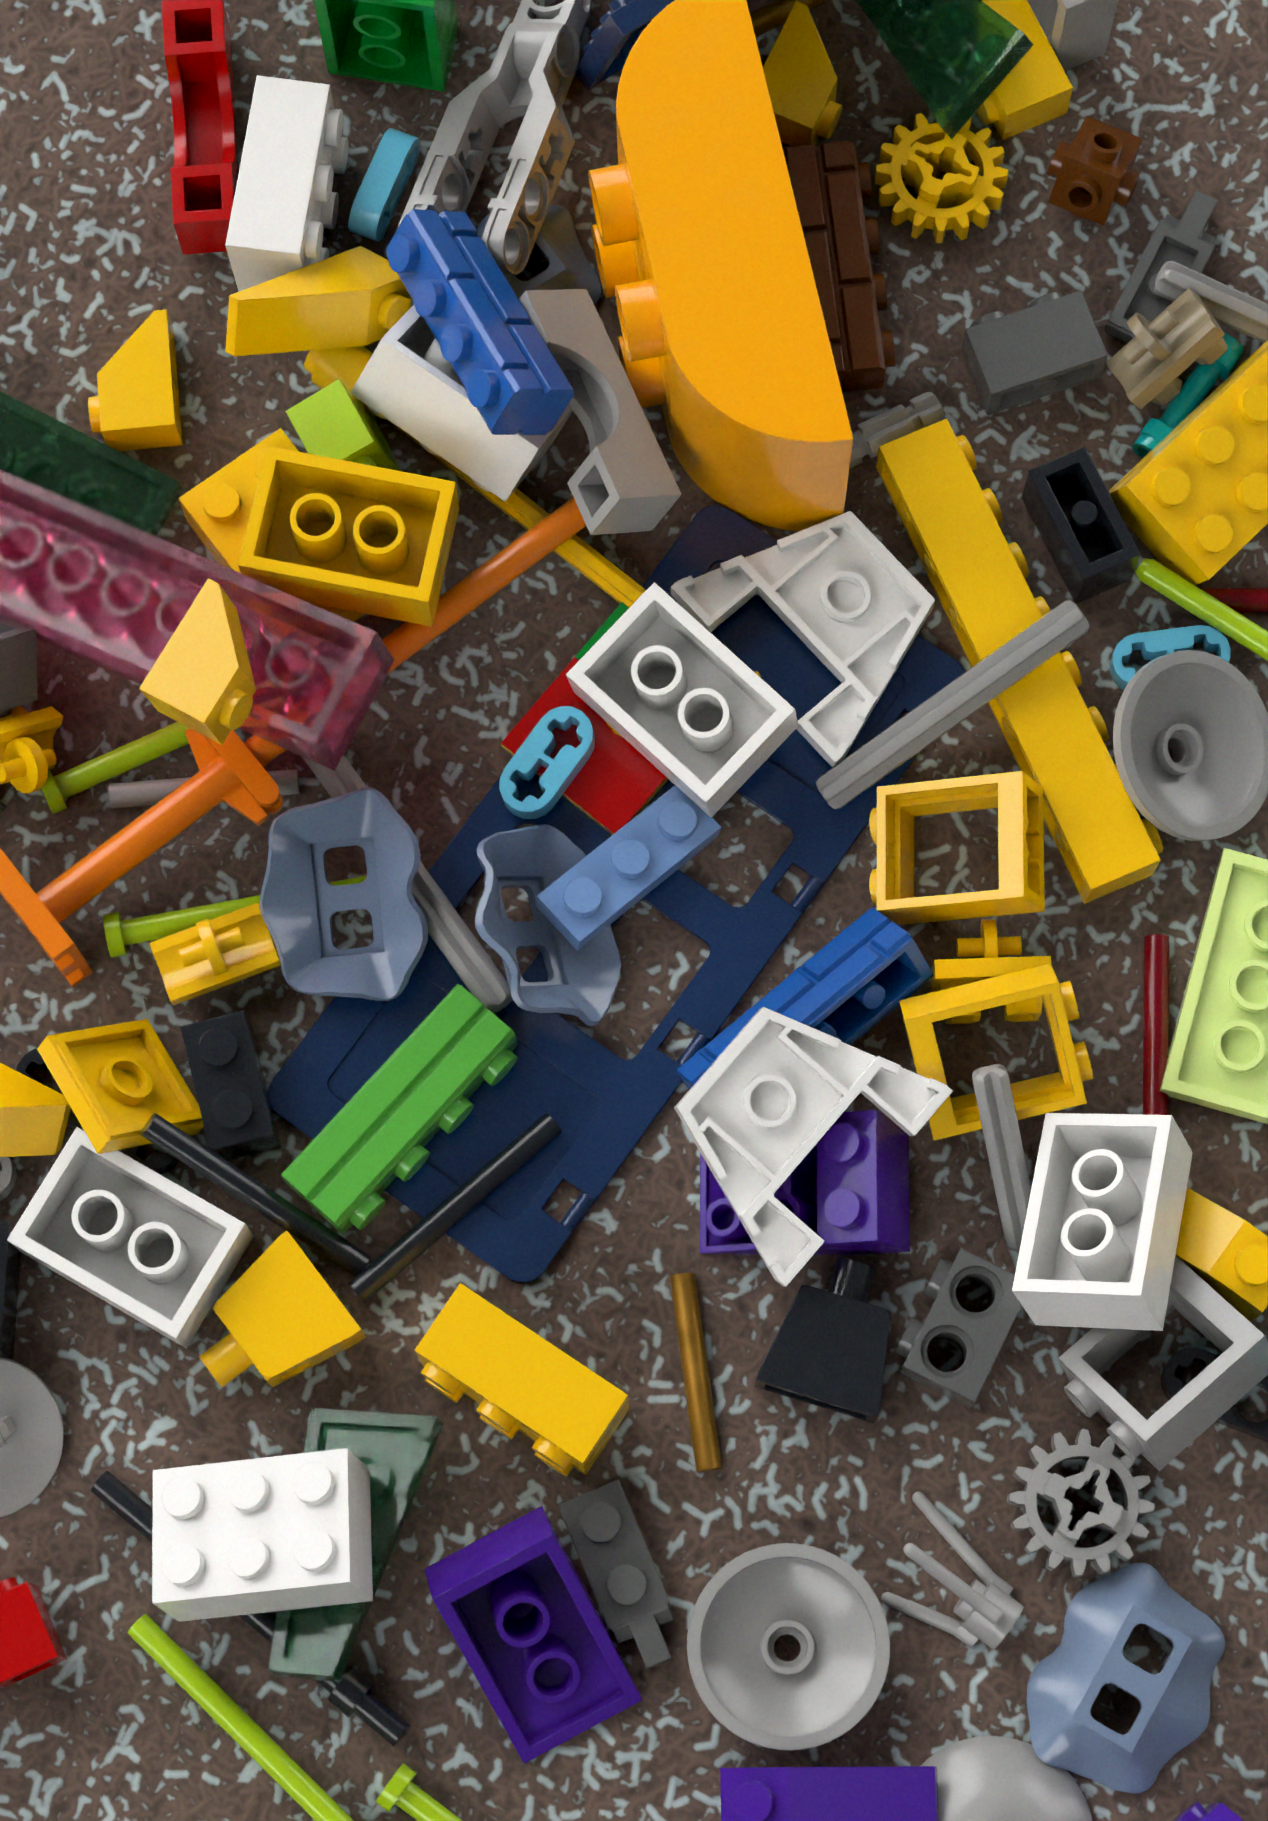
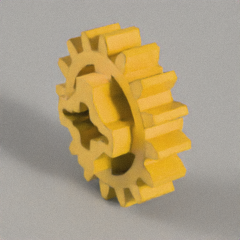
M940 110L937 123L929 124L922 113L916 114L914 130L912 132L899 124L894 129V144L883 143L881 146L879 161L883 164L876 165L875 184L883 186L879 190L880 207L895 205L892 210L891 223L897 226L908 219L913 223L911 237L915 239L926 228L933 230L936 243H942L946 230L953 229L962 241L967 239L969 222L972 221L976 226L984 229L988 226L989 209L999 211L1001 208L1004 193L1000 189L1006 188L1008 169L1000 167L1003 163L1005 151L1003 147L987 148L990 144L992 131L987 127L976 134L971 132V116L965 115L958 125L949 123L947 110ZM966 154L974 161L976 166L969 163ZM941 171L947 172L942 180L936 179ZM904 184L914 187L917 199L912 197Z

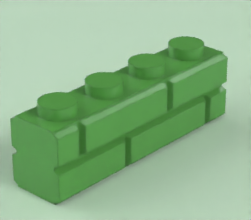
M457 984L281 1174L283 1180L299 1197L316 1210L319 1215L342 1235L352 1225L359 1230L364 1229L384 1207L386 1201L380 1194L397 1176L403 1182H406L423 1166L430 1155V1152L424 1146L442 1128L447 1134H450L467 1118L474 1107V1104L468 1099L481 1084L486 1081L491 1086H494L511 1070L518 1059L512 1053L518 1045L516 1034L462 985Z

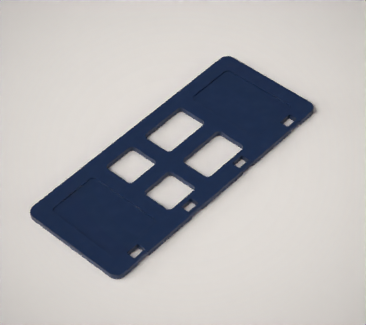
M712 505L705 507L695 515L642 587L647 590L655 582L672 597L671 586L678 580L691 575L692 578H696L720 568V563L740 555L744 558L777 545V540L724 506ZM759 595L753 596L711 632L752 671H758L761 679L795 708L797 721L841 684L833 673ZM917 635L845 758L894 724L903 711L908 714L965 673L962 665L956 659L920 635ZM795 729L736 791V793L788 827L794 837L791 844L748 903L742 907H733L680 870L675 871L640 900L648 903L706 943L710 954L639 1053L632 1059H622L562 1018L559 1013L527 1011L518 1007L512 1001L505 1008L495 1013V1015L516 1034L518 1045L512 1053L518 1059L514 1066L496 1085L491 1086L488 1082L484 1081L469 1097L468 1100L474 1104V1107L459 1127L450 1134H447L441 1128L424 1146L430 1152V1155L423 1166L406 1182H403L397 1176L384 1191L424 1218L538 1118L547 1113L560 1127L562 1133L445 1233L448 1237L515 1283H531L540 1278L683 1080L677 1073V1069L693 1057L698 1050L713 1040L805 910L869 824L870 812L873 808L877 807V787L896 785L919 753L841 809L835 810L825 801L816 785L817 779L832 767ZM537 774L529 781L519 777L514 782L519 792L517 800L523 802L529 795L539 799L544 794L539 785L540 777ZM499 777L428 872L455 910H457L485 873L477 857L478 844L495 833L515 830L523 824H547L564 833L586 856L612 835L563 795L544 816L536 819H523L513 815L503 801L499 790ZM668 779L667 782L661 787V789L652 799V801L649 803V805H651L654 801H656L659 797H661L664 793L671 789L675 784H673ZM793 864L808 874L810 878L792 903L789 904L775 895L773 891ZM622 914L618 919H616L613 923L610 924L612 930L624 914ZM429 933L423 955L413 970L405 989L396 999L376 1001L364 998L335 996L271 1081L268 1097L274 1112L312 1140L457 984L462 985L469 991ZM541 952L522 975L525 981H548ZM680 1020L696 1031L697 1034L677 1062H675L658 1049ZM563 1180H565L582 1193L559 1223L542 1211V1209Z

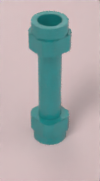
M1225 333L1222 338L1227 344V351L1211 365H1200L1198 363L1181 387L1180 393L1173 398L1159 419L1150 418L1132 445L1135 454L1144 458L1202 402L1219 377L1223 380L1227 379L1244 353L1242 345L1234 337Z

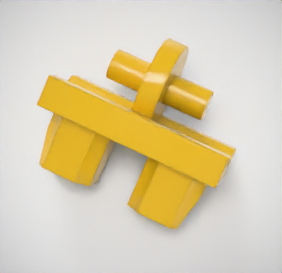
M18 706L12 708L11 714L0 718V785L10 782L16 790L22 793H32L45 786L48 779V768L53 769L56 765L53 737L56 730L62 725L63 715L52 706L30 713L23 707Z
M259 903L249 905L212 920L200 921L196 923V926L149 943L173 1006L281 965L270 932L262 917Z
M982 919L980 938H957L956 940L957 957L981 958L934 960L931 991L935 992L1050 964L1051 956L998 958V956L1021 955V936L997 937L995 919ZM1042 996L1004 1005L1005 1021H1038L1042 1011ZM981 1011L944 1020L946 1024H971L980 1021Z

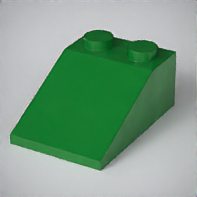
M314 0L328 73L445 92L458 33L455 1Z

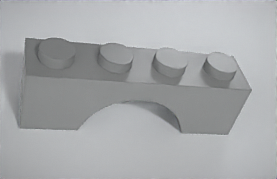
M587 289L525 290L519 301L530 317L531 324L536 327L572 386L574 396L568 406L581 421L588 437L589 455L567 484L590 535L652 531L682 494Z

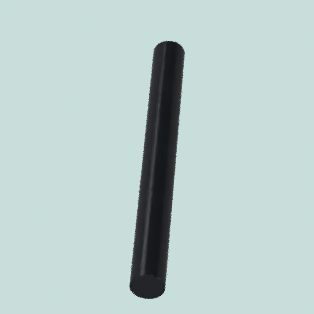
M154 1113L144 1125L140 1133L141 1136L271 1222L288 1231L291 1235L356 1277L367 1266L370 1260L369 1254L158 1114Z
M544 1113L348 1283L351 1288L366 1303L561 1134L562 1130L547 1113Z

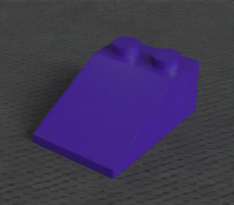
M542 1506L424 1569L430 1593L436 1607L524 1764L643 1700L570 1556Z
M937 1766L720 1768L721 1821H939Z

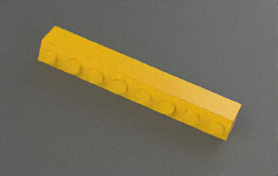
M948 419L879 446L876 468L972 668L1051 610L1042 596L1033 597L1025 580L1029 576V569L1024 554L1016 542L1007 543L999 526L1003 522L999 503L990 488L981 489L973 473V470L977 469L973 449L963 434L956 437ZM1065 651L1062 653L1058 652L991 700L989 705L1020 770L1043 787L1044 821L1083 903L1086 904L1152 876L1161 860L1158 854L1163 852V845L1156 827L1146 818L1141 820L1133 802L1129 798L1119 776L1116 763L1114 764L1104 742L1109 740L1106 724L1095 706L1087 708L1077 688L1082 685L1080 671L1073 656L1069 651Z

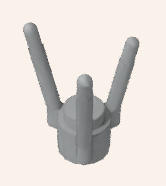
M917 1491L912 1495L913 1502L984 1584L975 1579L969 1586L916 1545L908 1543L903 1548L904 1553L928 1574L960 1597L953 1612L962 1620L958 1621L891 1592L883 1593L881 1601L883 1604L899 1610L908 1616L953 1634L970 1648L980 1639L994 1650L1011 1630L1023 1611L1024 1606L1009 1596L1014 1587L996 1575L938 1508L922 1492Z

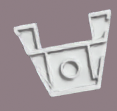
M851 511L779 539L775 546L745 558L742 555L720 563V568L696 578H692V575L678 580L671 586V596L710 633L753 596L759 595L841 682L836 689L797 721L798 727L796 728L831 767L844 760L931 613L935 603L933 596Z
M762 1007L674 1109L773 1278L781 1286L786 1287L825 1241L774 1197L776 1190L860 1093L909 1136H915L953 1090L944 1083L932 1078L923 1077L902 1068L897 1063L880 1056L876 1057L843 1043L838 1038Z

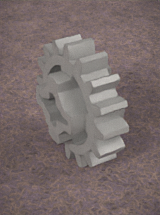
M1081 1429L1077 1434L1075 1445L1070 1446L1061 1432L1055 1433L1051 1437L1052 1453L1048 1454L1044 1449L1035 1445L1028 1451V1454L1036 1467L1031 1470L1018 1466L1014 1470L1012 1476L1018 1482L1025 1485L1024 1491L1013 1492L1007 1496L1008 1504L1022 1507L1023 1515L1010 1524L1012 1531L1026 1529L1030 1531L1033 1537L1027 1542L1024 1551L1028 1555L1036 1552L1041 1547L1048 1551L1049 1554L1046 1559L1045 1568L1050 1571L1054 1570L1065 1559L1070 1561L1072 1577H1081L1083 1575L1086 1561H1092L1100 1575L1110 1571L1109 1553L1113 1552L1121 1560L1127 1561L1134 1554L1126 1539L1131 1537L1143 1540L1148 1536L1149 1531L1137 1522L1138 1515L1151 1513L1155 1508L1154 1503L1139 1499L1138 1491L1151 1482L1150 1477H1132L1128 1469L1134 1464L1136 1458L1133 1460L1127 1455L1120 1459L1112 1454L1115 1442L1110 1435L1099 1447L1091 1446V1437L1087 1429ZM1072 1459L1086 1460L1080 1473L1066 1478L1056 1473L1051 1474L1047 1472L1050 1468L1063 1461ZM1110 1473L1116 1479L1122 1491L1124 1509L1123 1506L1112 1501L1106 1484ZM1092 1476L1093 1481L1089 1488L1091 1493L1088 1502L1097 1508L1096 1513L1087 1512L1072 1524L1069 1530L1068 1526L1073 1517L1070 1515L1073 1504L1064 1498L1065 1492L1068 1494L1076 1493L1089 1482ZM1037 1497L1039 1500L1049 1504L1056 1522L1051 1534L1046 1530L1039 1517ZM1098 1528L1106 1533L1113 1534L1108 1541L1101 1545L1090 1548L1075 1547L1082 1532Z

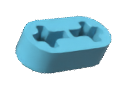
M389 128L384 133L354 199L348 222L350 232L376 242L383 239L418 161L420 152V139L418 137L393 128Z
M1196 625L1135 633L1124 637L1117 644L1110 659V674L1117 686L1124 690L1136 673L1134 668H1124L1123 666L1124 663L1129 661L1133 650H1140L1144 660H1154L1173 652L1192 650L1194 643L1199 642L1203 644L1205 652H1215L1218 657L1229 662L1231 648L1227 638L1219 630L1210 626Z
M560 706L548 711L504 768L500 777L499 790L505 806L513 815L523 819H536L546 815L555 806L590 758L595 748V735L590 719L581 710L572 706ZM572 724L578 726L576 734L581 744L577 748L566 744L554 759L548 757L556 745L551 731L556 727L566 731ZM541 766L546 768L539 780L540 788L544 794L539 799L529 795L523 802L517 800L519 792L514 782L519 777L529 781Z

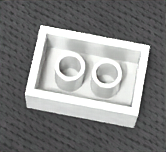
M259 75L256 77L225 244L238 291L329 258L328 248L322 247L324 228L334 229L336 225L339 195L337 192H332L334 173L344 174L349 146L348 138L341 137L343 111L342 109L334 108L329 84Z
M414 305L381 339L350 392L365 403L375 415L391 421L418 440L425 450L434 455L441 456L468 475L478 487L492 492L505 502L546 453L573 412L567 406L552 431H549L546 435H522L521 431L515 435H493L477 408L470 403L465 387L450 362L443 357L439 343L424 318L417 313Z
M655 582L566 674L573 692L711 818L798 727L795 708Z
M1045 1114L1012 1287L1013 1293L1035 1325L1163 1331L1193 1154L1172 1115Z
M76 1127L7 1241L24 1255L187 1349L254 1235L244 1222L117 1150L97 1154L85 1131Z
M348 1448L153 1470L152 1603L178 1622L373 1601L370 1469Z

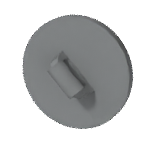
M0 1357V1517H4L27 1506L47 1487L59 1465L64 1442V1428L57 1401L44 1381L24 1365L9 1358Z

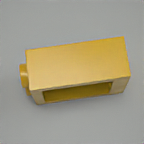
M1015 771L877 787V807L871 810L869 818L871 837L877 845V869L871 871L869 889L871 899L877 907V911L897 924H916L1045 912L1043 787L1025 772ZM998 808L999 889L914 897V816Z
M1050 963L899 1000L916 1073L947 1085L932 1022L1042 996L1059 1072L1010 1084L1017 1120L1087 1104L1082 1082L1092 1080L1093 1073L1085 1042L1073 1044L1068 1021L1079 1019L1078 1007L1071 982L1059 983ZM975 1093L950 1098V1095L928 1120L934 1140L982 1129Z

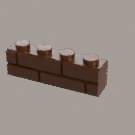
M851 141L823 143L819 147H816L814 144L786 147L783 152L842 392L883 388L885 369L895 366V350L892 331H880L878 311L887 310V292L884 274H872L870 255L879 254V233L876 217L865 218L862 199H870L872 196L869 163H857L855 143Z

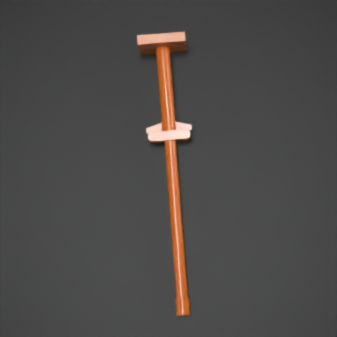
M571 494V499L439 596L433 627L404 622L245 742L240 739L234 730H231L221 745L190 728L187 729L185 734L200 771L37 893L33 891L0 848V894L71 986L77 985L93 971L75 943L61 927L60 923L220 803L224 802L258 826L269 819L267 814L279 812L283 806V798L278 785L264 767L586 527L573 495Z

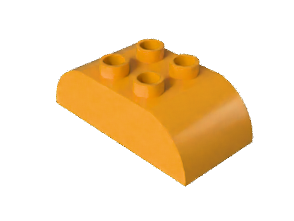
M674 0L657 14L642 31L624 64L616 99L618 165L588 171L592 203L597 224L591 225V232L599 277L605 298L616 297L622 336L617 337L619 360L627 373L642 409L662 405L671 446L687 474L713 500L739 516L769 527L801 531L844 513L853 435L747 0Z

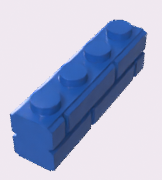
M412 209L405 215L385 250L391 269L397 272L413 299L417 313L424 318L439 343L443 357L450 362L465 387L470 403L477 408L493 435H515L519 431H521L522 435H546L549 431H552L573 398L574 390L536 327L531 324L530 317L482 238L478 237L477 230L466 212L442 211L438 215L436 210Z
M871 907L806 961L803 966L794 970L790 976L754 1006L746 1010L742 1016L705 1047L698 1050L693 1057L677 1069V1073L690 1090L762 1007L838 1038L841 1042L851 1046L899 1006V1000L907 999L933 977V972L909 933L893 921L890 922L886 916Z

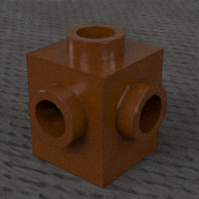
M1086 116L1072 143L1069 144L1061 140L1054 153L1047 175L1056 178L1048 203L1065 209L1076 217L1089 219L1104 226L1114 206L1118 204L1126 208L1133 195L1140 173L1132 170L1143 139Z

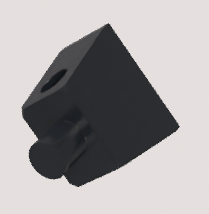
M837 1258L828 1291L802 1284L758 1371L755 1387L874 1424L881 1405L891 1311L866 1303L875 1269L858 1261Z

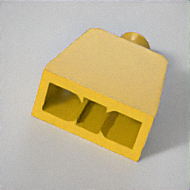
M285 1231L215 1303L213 1310L230 1333L202 1353L199 1358L222 1388L253 1364L273 1388L359 1343L366 1336L290 1233Z

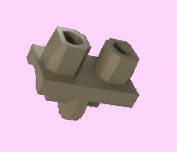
M1188 288L1152 322L1137 312L1128 319L1127 324L1135 337L1108 360L1106 364L1124 387L1130 402L1139 409H1142L1150 401L1160 406H1165L1180 393L1183 381L1179 375L1193 362L1197 361L1200 365H1211L1227 351V344L1222 338L1225 333L1201 298Z

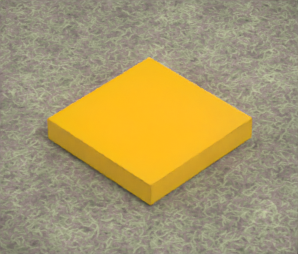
M148 1019L47 1035L37 1048L97 1154L151 1144L152 1142L141 1136L140 1133L154 1113L190 1136L198 1134L204 1127L199 1104Z

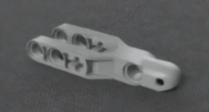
M536 0L521 1L513 22L509 24L503 35L490 69L449 101L398 227L405 215L412 209L436 210L438 215L442 211L466 212L500 127L517 117L524 116L508 156L511 164L498 197L491 198L488 205V210L491 214L482 237L483 242L503 274L518 275L523 271L575 143V138L562 105L579 64L580 39L591 13L592 0H565L560 4L550 7L549 5L556 0H540L539 6Z

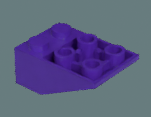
M877 1109L843 1112L774 1193V1197L825 1241L814 1255H868L910 1252L909 1135ZM700 1153V1254H759Z

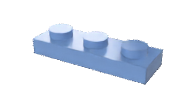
M674 785L538 894L535 906L578 951L719 836L721 826Z

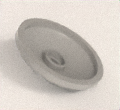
M1184 650L1166 654L1151 660L1135 673L1119 700L1113 726V748L1116 766L1129 798L1149 822L1161 831L1179 839L1206 841L1222 838L1238 831L1256 815L1268 794V713L1259 694L1236 667L1216 655L1202 651ZM1168 747L1170 748V750H1171V752H1172V759H1171V757H1170V755H1169Z
M780 1543L758 1547L743 1553L724 1565L707 1583L694 1606L687 1634V1657L690 1674L702 1702L726 1729L738 1737L764 1748L790 1751L803 1750L823 1745L842 1736L863 1719L880 1694L887 1675L890 1659V1637L882 1606L873 1589L857 1570L838 1556L823 1549L803 1544ZM789 1635L798 1641L800 1652L796 1659L786 1662L776 1656L774 1644L779 1637Z
M981 1736L964 1739L939 1750L920 1765L937 1766L939 1821H1092L1087 1801L1071 1774L1067 1770L1044 1763L1036 1755L1031 1744L1018 1739L1001 1736Z

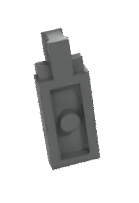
M1196 190L1181 220L1167 214L1164 221H1159L1104 329L1105 333L1128 343L1135 337L1127 324L1128 319L1137 312L1152 322L1173 303L1157 295L1154 291L1156 276L1166 261H1175L1201 274L1203 273L1215 248L1213 245L1217 238L1204 232L1213 215V210L1218 200Z
M619 1479L559 1504L558 1508L609 1631L613 1630L618 1644L634 1638L647 1670L672 1660L659 1628L674 1621L668 1607L670 1601Z

